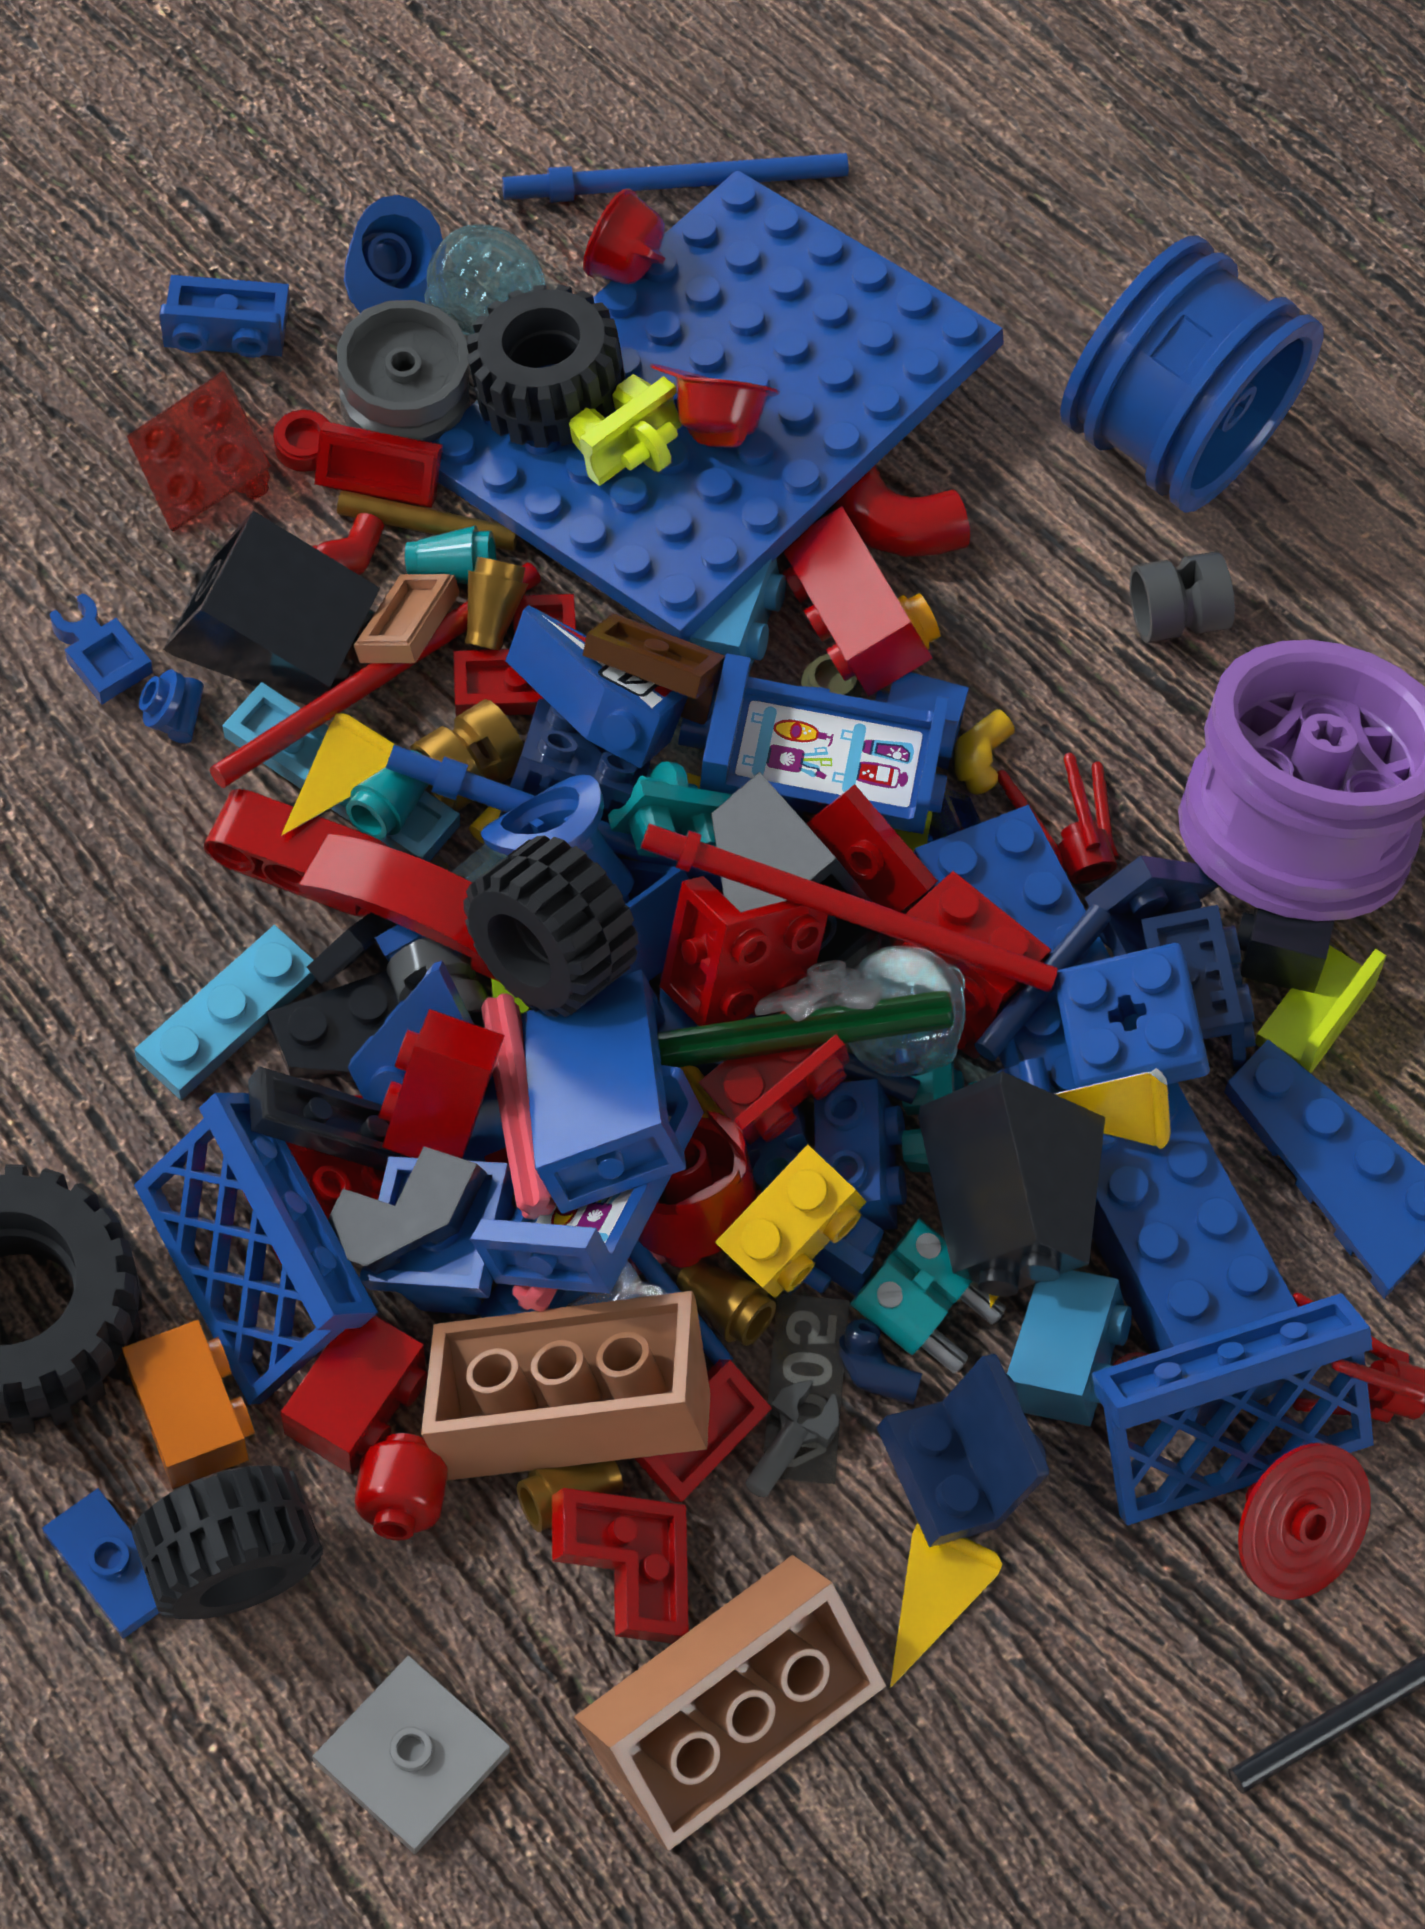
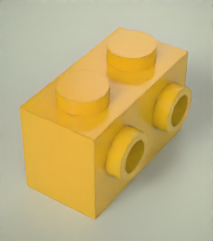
M807 1144L715 1243L776 1299L783 1290L786 1292L792 1291L808 1276L815 1265L812 1259L830 1240L836 1243L850 1232L860 1219L861 1213L859 1210L865 1205L866 1200Z

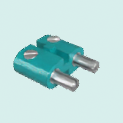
M920 1218L900 1239L885 1258L883 1264L873 1273L850 1303L854 1309L866 1319L876 1324L884 1334L911 1356L922 1347L952 1373L958 1372L965 1365L968 1355L936 1329L947 1315L950 1307L960 1298L990 1324L997 1322L1006 1309L998 1300L995 1301L990 1309L989 1294L982 1292L978 1288V1283L952 1272L946 1240Z

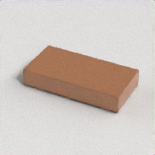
M400 574L354 644L359 663H416L460 593L455 575Z

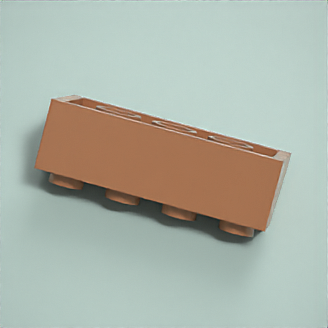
M686 1291L547 1309L542 1312L531 1311L434 1324L421 1435L428 1448L439 1455L447 1465V1481L531 1471L539 1468H556L706 1450L708 1444L710 1387L696 1299L693 1292Z
M791 1555L575 1715L574 1719L603 1770L660 1844L667 1851H670L885 1688L886 1684L834 1584L800 1559Z

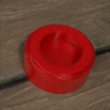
M304 409L292 411L284 415L277 422L273 433L275 453L279 461L295 471L306 472L316 470L320 429L324 422H329V420L316 411Z

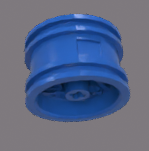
M1199 235L1187 236L1159 254L1134 279L1101 321L1084 348L1067 383L1060 408L1061 422L1077 434L1084 433L1085 440L1100 451L1110 450L1114 447L1118 448L1146 469V485L1161 496L1169 494L1170 502L1184 513L1196 511L1212 501L1231 484L1263 448L1280 425L1305 385L1319 356L1324 339V326L1310 314L1300 315V309L1286 297L1267 300L1238 279V265L1233 259L1223 252L1214 253V248L1210 243Z

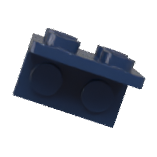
M541 698L537 702L523 750L509 787L536 796L567 778L583 774L590 775L597 780L603 794L604 809L601 820L609 823L608 814L613 809H620L626 805L640 776H647L651 760L642 768H639L586 740L545 699ZM501 811L499 817L506 814V812Z
M1141 855L1086 896L1085 900L1089 907L1092 904L1099 905L1111 916L1112 921L1099 937L1106 946L1111 948L1114 956H1120L1146 949L1141 919L1201 908V899L1218 888L1219 885L1209 878L1197 863Z
M1218 905L1141 919L1146 949L1171 943H1179L1181 945L1188 966L1203 1040L1225 1035L1233 1071H1238L1246 1063L1245 1048L1256 1046L1252 1024V1022H1255L1253 1004L1248 984H1243L1239 966L1242 963L1235 926L1223 927Z
M996 1354L982 1356L943 1401L887 1415L876 1427L929 1548L997 1529L1049 1475L1044 1446L1041 1440L1033 1434L1018 1402L1016 1385L1012 1378L1005 1373Z

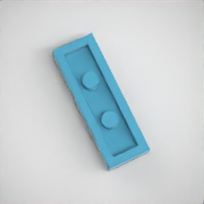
M273 925L134 1049L136 1060L182 1101L268 1023V1011L288 1005L316 980L315 976L307 968L313 959L276 925Z

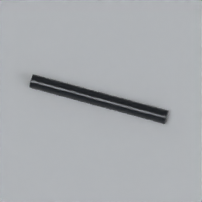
M1425 1654L1228 1769L1229 1777L1236 1789L1241 1794H1244L1424 1687Z

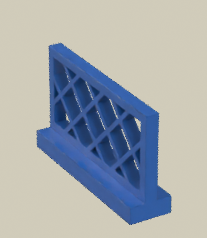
M214 1093L199 1107L204 1119L134 1184V1187L213 1338L219 1337L231 1372L248 1405L262 1404L347 1328H361L378 1311L352 1263L347 1260L339 1239L287 1143L251 1131L249 1093ZM213 1138H215L223 1153L221 1175L204 1171L207 1146ZM174 1175L185 1177L180 1212L172 1211L161 1190V1187ZM203 1181L220 1185L215 1221L198 1217ZM238 1189L243 1190L253 1209L250 1229L233 1225ZM197 1227L214 1231L209 1267L201 1265L194 1252ZM232 1236L249 1240L244 1275L227 1271ZM267 1244L272 1245L282 1263L280 1284L262 1280ZM226 1282L243 1286L238 1322L230 1320L223 1308ZM261 1291L278 1295L274 1331L256 1327ZM296 1300L302 1301L316 1327L304 1339L292 1336ZM255 1338L272 1342L269 1370L262 1377L259 1376L252 1363Z
M1342 1293L1092 1372L1095 1395L1103 1405L1119 1515L1126 1526L1250 1486L1257 1482L1276 1460L1289 1451L1303 1445L1328 1443L1338 1446L1349 1453L1374 1445L1367 1382L1352 1378L1341 1372L1329 1387L1312 1379L1321 1366L1342 1359L1366 1366L1364 1352L1373 1350L1370 1326ZM1283 1378L1287 1380L1267 1407L1250 1399L1258 1386ZM1303 1389H1306L1321 1398L1300 1424L1284 1416V1414ZM1217 1399L1225 1400L1205 1427L1187 1419L1196 1406ZM1337 1406L1351 1412L1352 1428L1329 1436L1318 1432ZM1243 1409L1259 1418L1242 1441L1237 1443L1222 1436V1434L1240 1410ZM1155 1419L1161 1420V1423L1143 1447L1128 1441L1127 1428ZM1275 1426L1293 1434L1280 1452L1267 1456L1257 1453V1450ZM1180 1429L1196 1437V1439L1178 1464L1160 1456V1454ZM1213 1446L1231 1454L1218 1472L1206 1476L1195 1473V1470ZM1151 1466L1169 1475L1157 1492L1136 1498L1135 1487Z

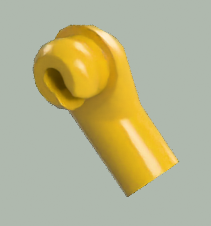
M995 709L961 735L954 746V772L958 781H964L967 790L972 794L979 795L985 793L996 785L998 773L991 766L993 762L992 750L1015 733L1012 721L1000 709Z

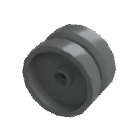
M416 300L386 301L367 308L347 324L337 344L341 415L347 426L431 442L440 438L445 432L451 430L459 423L464 412L470 407L467 340L458 323L438 307Z

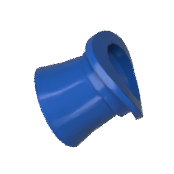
M576 775L551 786L492 821L481 831V836L490 849L507 856L527 840H532L536 836L545 835L550 840L553 837L563 839L570 847L577 846L584 851L589 859L594 863L597 862L605 870L606 875L622 893L623 900L630 893L635 882L632 873L616 856L598 828L603 814L604 799L599 783L590 775Z

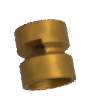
M484 699L458 715L454 719L453 730L441 726L410 746V750L417 751L424 756L441 762L444 756L468 764L466 770L468 772L503 783L514 775L524 744L503 711L492 701ZM429 784L427 788L430 792L433 786ZM431 792L435 798L456 812L473 802V800L457 795L456 800H452Z

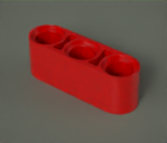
M232 790L204 843L203 848L214 861L226 868L347 913L299 891V883L327 835L348 836L389 846L375 837L320 816L281 836L293 806L249 790ZM361 908L357 916L364 917L370 911Z

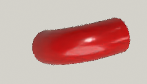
M876 465L830 507L832 512L841 506L843 507L866 545L903 557L939 555L967 548L970 543V526L967 512L960 495L955 489L923 497L899 495L887 487Z

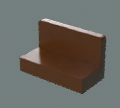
M612 613L587 633L582 656L688 696L680 716L701 725L711 719L725 655Z

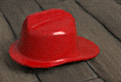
M631 189L620 191L613 197L598 219L584 254L583 270L586 275L592 278L601 277L622 284H633L646 274L653 263H664L666 258L659 250L664 238L665 223L656 211L637 197L638 193Z
M650 365L652 369L676 378L679 420L682 425L687 427L690 435L698 443L710 447L740 446L745 440L746 435L754 433L758 427L767 397L780 394L779 390L763 385L708 378L667 366Z

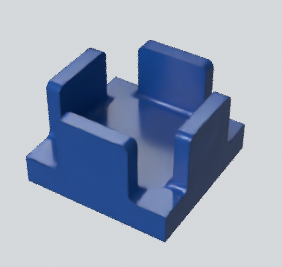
M388 1157L378 1198L379 1201L396 1205L418 1158ZM471 1161L477 1163L487 1174L459 1233L437 1244H433L431 1241L400 1256V1263L377 1275L361 1269L359 1278L362 1284L369 1290L401 1293L422 1311L478 1315L481 1305L479 1298H489L493 1278L470 1238L481 1218L511 1220L516 1209L512 1205L514 1189L509 1164Z

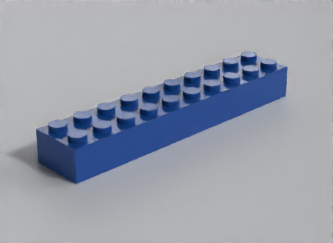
M1029 804L914 849V854L938 880L925 894L917 899L918 902L954 871L1048 946L1051 952L1086 912ZM1100 937L1094 941L1074 966L1111 958ZM1056 988L998 1056L1004 1068L1016 1066L1024 1060L1044 1057L1052 1094L1077 1088L1074 1083ZM1017 990V991L1006 1001V1003H1005V1005H1004V1008H1005V1007L1008 1005V1003L1013 999V997L1019 992V990ZM1137 1014L1124 1018L1122 1025L1125 1031H1132L1137 1028L1136 1022L1137 1018H1139ZM1178 1082L1167 1085L1171 1135L1164 1148L1159 1149L1157 1146L1103 1134L1092 1238L1112 1277L1119 1280L1122 1296L1127 1306L1131 1307L1132 1315L1152 1353L1298 1307ZM1283 1378L1258 1386L1250 1399L1258 1401L1277 1393L1287 1380ZM1217 1399L1196 1406L1187 1419L1200 1425L1207 1423L1225 1400Z

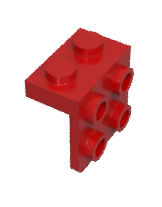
M954 871L946 876L906 913L907 915L1040 962H1044L1051 952L1048 946ZM899 939L895 940L888 961L891 970L884 972V977L888 983V991L892 997L940 990L948 991L952 998L954 1025L950 1028L939 1029L937 1032L949 1046L962 1050L974 1059L981 1056L974 1046L976 1041L1002 1012L1006 1001L1024 985L1018 981Z

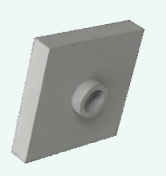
M408 1655L320 1747L312 1758L314 1764L415 1855L510 1753V1746Z

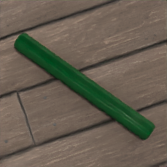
M940 990L657 1032L661 1065L680 1068L821 1047L836 1034L844 1043L946 1029L954 1025V1011L949 992Z

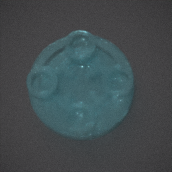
M475 224L464 226L451 232L440 243L429 261L427 289L424 297L426 304L438 307L458 323L463 334L468 336L474 334L473 324L477 318L489 315L487 307L496 300L505 302L509 299V293L519 289L522 293L533 291V286L545 285V281L536 256L521 239L499 227Z
M890 946L877 950L864 958L855 967L846 982L841 1005L945 990L949 992L952 998L954 1025L946 1029L848 1043L855 1056L871 1070L892 1077L919 1076L950 1064L956 1057L957 1045L965 1023L966 1010L963 994L965 979L962 972L956 966L947 964L938 955L919 947Z

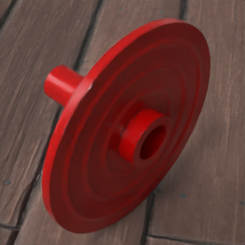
M1328 1443L1303 1445L1289 1451L1276 1460L1260 1479L1248 1488L1246 1504L1239 1525L1238 1548L1243 1569L1247 1577L1258 1589L1278 1599H1300L1324 1589L1348 1567L1364 1539L1371 1510V1494L1366 1473L1352 1454Z

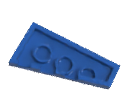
M1268 1039L1227 1082L1224 1093L1273 1156L1279 1155L1297 1178L1295 1185L1310 1204L1315 1202L1336 1229L1335 1237L1350 1256L1355 1253L1371 1274L1370 1282L1382 1298L1385 1299L1425 1255V1165Z

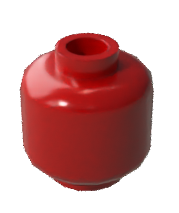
M406 1433L386 1436L382 1442L369 1447L362 1456L354 1497L355 1510L365 1522L373 1526V1530L377 1535L386 1539L407 1540L413 1537L414 1533L430 1529L441 1517L448 1477L446 1463L439 1455L428 1448L423 1437Z

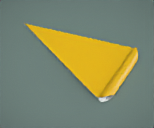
M344 713L336 714L328 727L281 836L350 798L351 791L355 786L386 767L392 748L396 744L350 715Z
M1157 1068L1152 1072H1144L1054 1093L1061 1098L1104 1116L1105 1134L1157 1146L1159 1149L1164 1148L1170 1139L1171 1128L1167 1081L1163 1073Z
M919 1523L916 1524L911 1538L890 1688L998 1576L1002 1562L997 1553L968 1538H960L929 1548Z

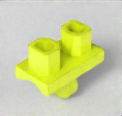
M632 374L618 384L612 394L616 409L614 413L605 418L594 408H585L570 420L569 427L572 442L584 455L588 477L598 486L604 484L625 467L632 471L644 462L653 471L660 472L671 463V455L667 444L678 437L677 429L682 426L674 404V395L677 394V390L671 381L663 376L651 385L637 375Z

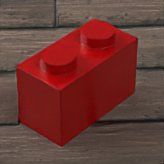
M429 1009L420 1033L407 1030L399 1050L395 1068L404 1070L406 1073L402 1084L391 1081L380 1110L379 1118L390 1122L382 1147L411 1158H418L423 1147H427L463 1159L505 1035Z
M376 1315L361 1328L345 1329L325 1347L281 1410L284 1434L352 1475L369 1447L382 1442L386 1436L390 1435L391 1426L387 1423L399 1405L403 1404L409 1407L421 1393L428 1378V1372L424 1370V1344Z

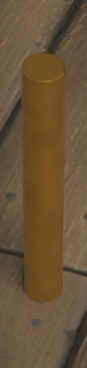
M347 491L340 492L337 503V514L356 518L360 513H368L378 517L386 525L433 535H440L476 525L479 531L493 532L496 548L514 551L517 544L518 535L499 523Z

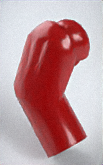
M360 513L356 516L347 538L324 541L312 547L361 575L369 566L385 525L382 520L372 514Z

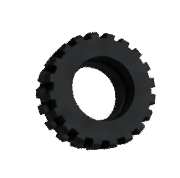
M6 1164L5 1175H0V1257L28 1254L46 1258L67 1270L74 1285V1292L66 1310L50 1328L27 1341L11 1345H0V1423H11L15 1434H23L36 1431L35 1420L52 1416L55 1426L74 1418L71 1406L83 1400L87 1406L92 1407L106 1395L102 1380L106 1376L112 1379H120L127 1368L122 1347L138 1342L142 1327L138 1311L143 1308L141 1286L129 1240L124 1238L121 1223L111 1208H100L97 1194L82 1183L75 1184L70 1191L65 1174L45 1168L41 1171L39 1178L29 1176L27 1165Z

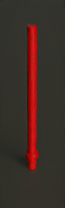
M529 562L522 565V567L526 568L523 583L528 584L525 592L541 582L538 570ZM468 601L446 614L416 663L467 631ZM370 663L211 766L210 773L214 781L221 788H226L416 663Z
M649 823L645 832L641 848L676 860V868L689 872L691 866L1046 992H1050L1056 979L1057 967L701 842L702 835L689 830L687 835L684 836Z

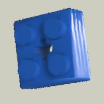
M1179 943L1166 944L1057 971L1054 983L1074 1083L1077 1088L1144 1072H1152L1156 1068L1165 1076L1167 1085L1209 1074L1210 1067L1188 966ZM1137 1014L1139 1017L1136 1022L1137 1028L1132 1031H1125L1122 1025L1124 1018Z

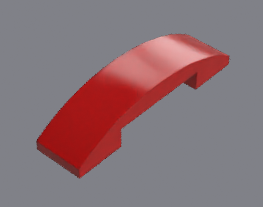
M327 835L300 881L299 891L354 916H357L361 908L366 909L471 957L472 970L500 982L492 975L483 959L479 956L473 945V938L468 933L465 923L468 917L463 910L464 899L468 897L466 890L472 882L428 861L381 844L348 836Z

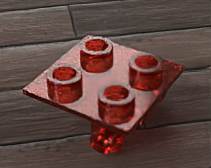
M224 371L126 436L172 532L236 490L240 493H246V496L250 499L259 498L269 490L268 481L270 474L267 469L271 465Z

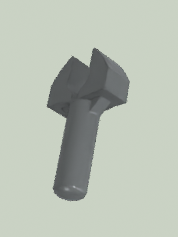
M813 1380L797 1382L782 1388L771 1404L772 1409L770 1410V1414L779 1419L781 1430L746 1479V1487L752 1494L763 1498L768 1496L802 1445L816 1442L824 1448L828 1447L836 1435L839 1425V1410L835 1394L831 1395L822 1413L817 1418L807 1419L804 1423L799 1424L798 1407L804 1403L811 1393Z

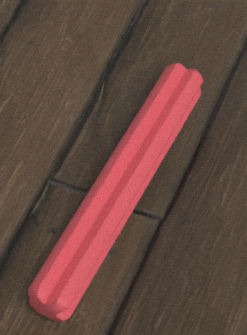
M502 993L497 998H487L483 1002L481 1011L484 1028L505 1035L493 1070V1078L516 1206L521 1210L524 1218L536 1219L540 1215H550L556 1203L535 1169L520 1008L515 1003L512 995Z

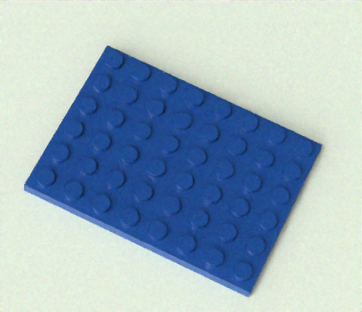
M740 171L732 173L664 234L659 250L666 258L663 264L653 263L646 274L633 284L611 281L594 296V303L602 302L609 309L610 318L615 320L626 379L635 374L652 385L664 376L676 386V378L674 376L650 367L651 364H657L708 378L753 383L780 391V394L777 396L767 397L758 427L754 433L746 435L745 440L740 446L710 447L698 443L690 435L687 427L682 425L677 429L678 437L667 444L671 455V463L667 467L657 472L642 462L632 471L625 467L604 484L598 486L588 477L584 455L574 443L561 446L560 441L549 442L548 448H535L534 441L528 440L523 445L511 442L509 433L500 436L492 430L490 421H485L482 417L477 401L464 412L461 421L451 430L445 432L440 438L431 441L432 443L443 445L438 479L440 484L658 630L689 641L690 637L770 559L773 562L1004 344L1002 327ZM555 364L544 365L538 368L549 367ZM675 394L674 404L678 412L677 394Z

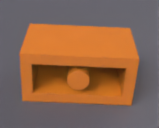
M195 1320L122 1347L130 1379L172 1489L249 1461L245 1437L255 1434L242 1396L229 1400L221 1378L232 1375L219 1337L207 1341L199 1320Z

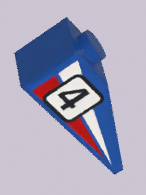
M528 605L522 612L505 661L586 740L642 768L671 742L688 696L582 656L586 635Z

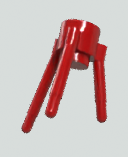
M1066 753L1064 755V764L1078 822L1066 826L1061 831L1062 841L1058 846L1031 806L1030 808L1065 872L1067 871L1071 883L1084 884L1102 879L1115 871L1118 866L1116 860L1119 858V854L1112 835L1103 764L1096 761L1091 767L1096 822L1091 815L1076 757L1073 753ZM999 770L997 772L998 782L1014 807L1018 809L1028 805V801L1014 784L1008 773L1004 770Z
M1294 1293L1292 1295L1298 1307L1314 1302L1301 1293ZM1371 1336L1373 1350H1369V1352L1381 1360L1374 1361L1369 1367L1345 1359L1331 1363L1335 1371L1367 1382L1372 1419L1388 1423L1393 1415L1396 1414L1415 1420L1425 1412V1369L1409 1364V1354L1407 1352L1389 1347ZM1297 1398L1292 1407L1296 1411L1310 1412L1319 1398ZM1339 1406L1332 1413L1335 1415L1351 1416V1412Z

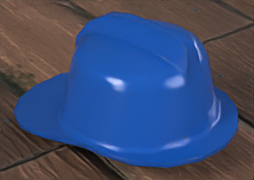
M401 195L381 197L366 207L357 222L349 244L344 270V283L349 299L359 313L386 301L416 300L429 304L442 261L444 247L440 226L430 210L417 200Z

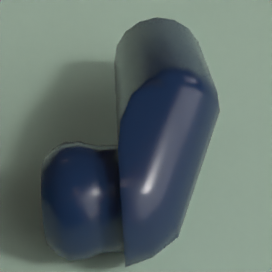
M856 1319L848 1323L845 1328V1334L839 1339V1355L853 1383L863 1391L913 1405L922 1373L887 1362L883 1350L878 1343L881 1332L872 1321Z

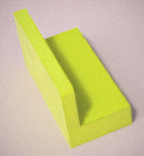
M1329 945L1327 958L1315 992L1310 993L1291 988L1257 1033L1256 1045L1261 1047L1269 1039L1308 1072L1312 1073L1375 988L1387 955L1375 949L1362 966Z

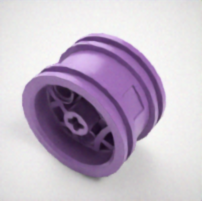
M1317 640L1279 641L1256 647L1236 658L1220 677L1204 726L1205 748L1194 760L1178 809L1179 831L1188 853L1202 871L1228 893L1256 908L1284 917L1312 921L1347 920L1375 911L1391 901L1406 883L1423 832L1421 818L1425 816V687L1400 667L1372 653L1339 643Z

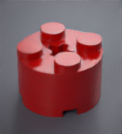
M708 1110V1118L701 1117L684 1150L686 1169L671 1175L638 1239L646 1249L665 1257L667 1263L678 1268L690 1267L698 1263L702 1257L722 1251L715 1242L758 1197L742 1132L726 1116Z

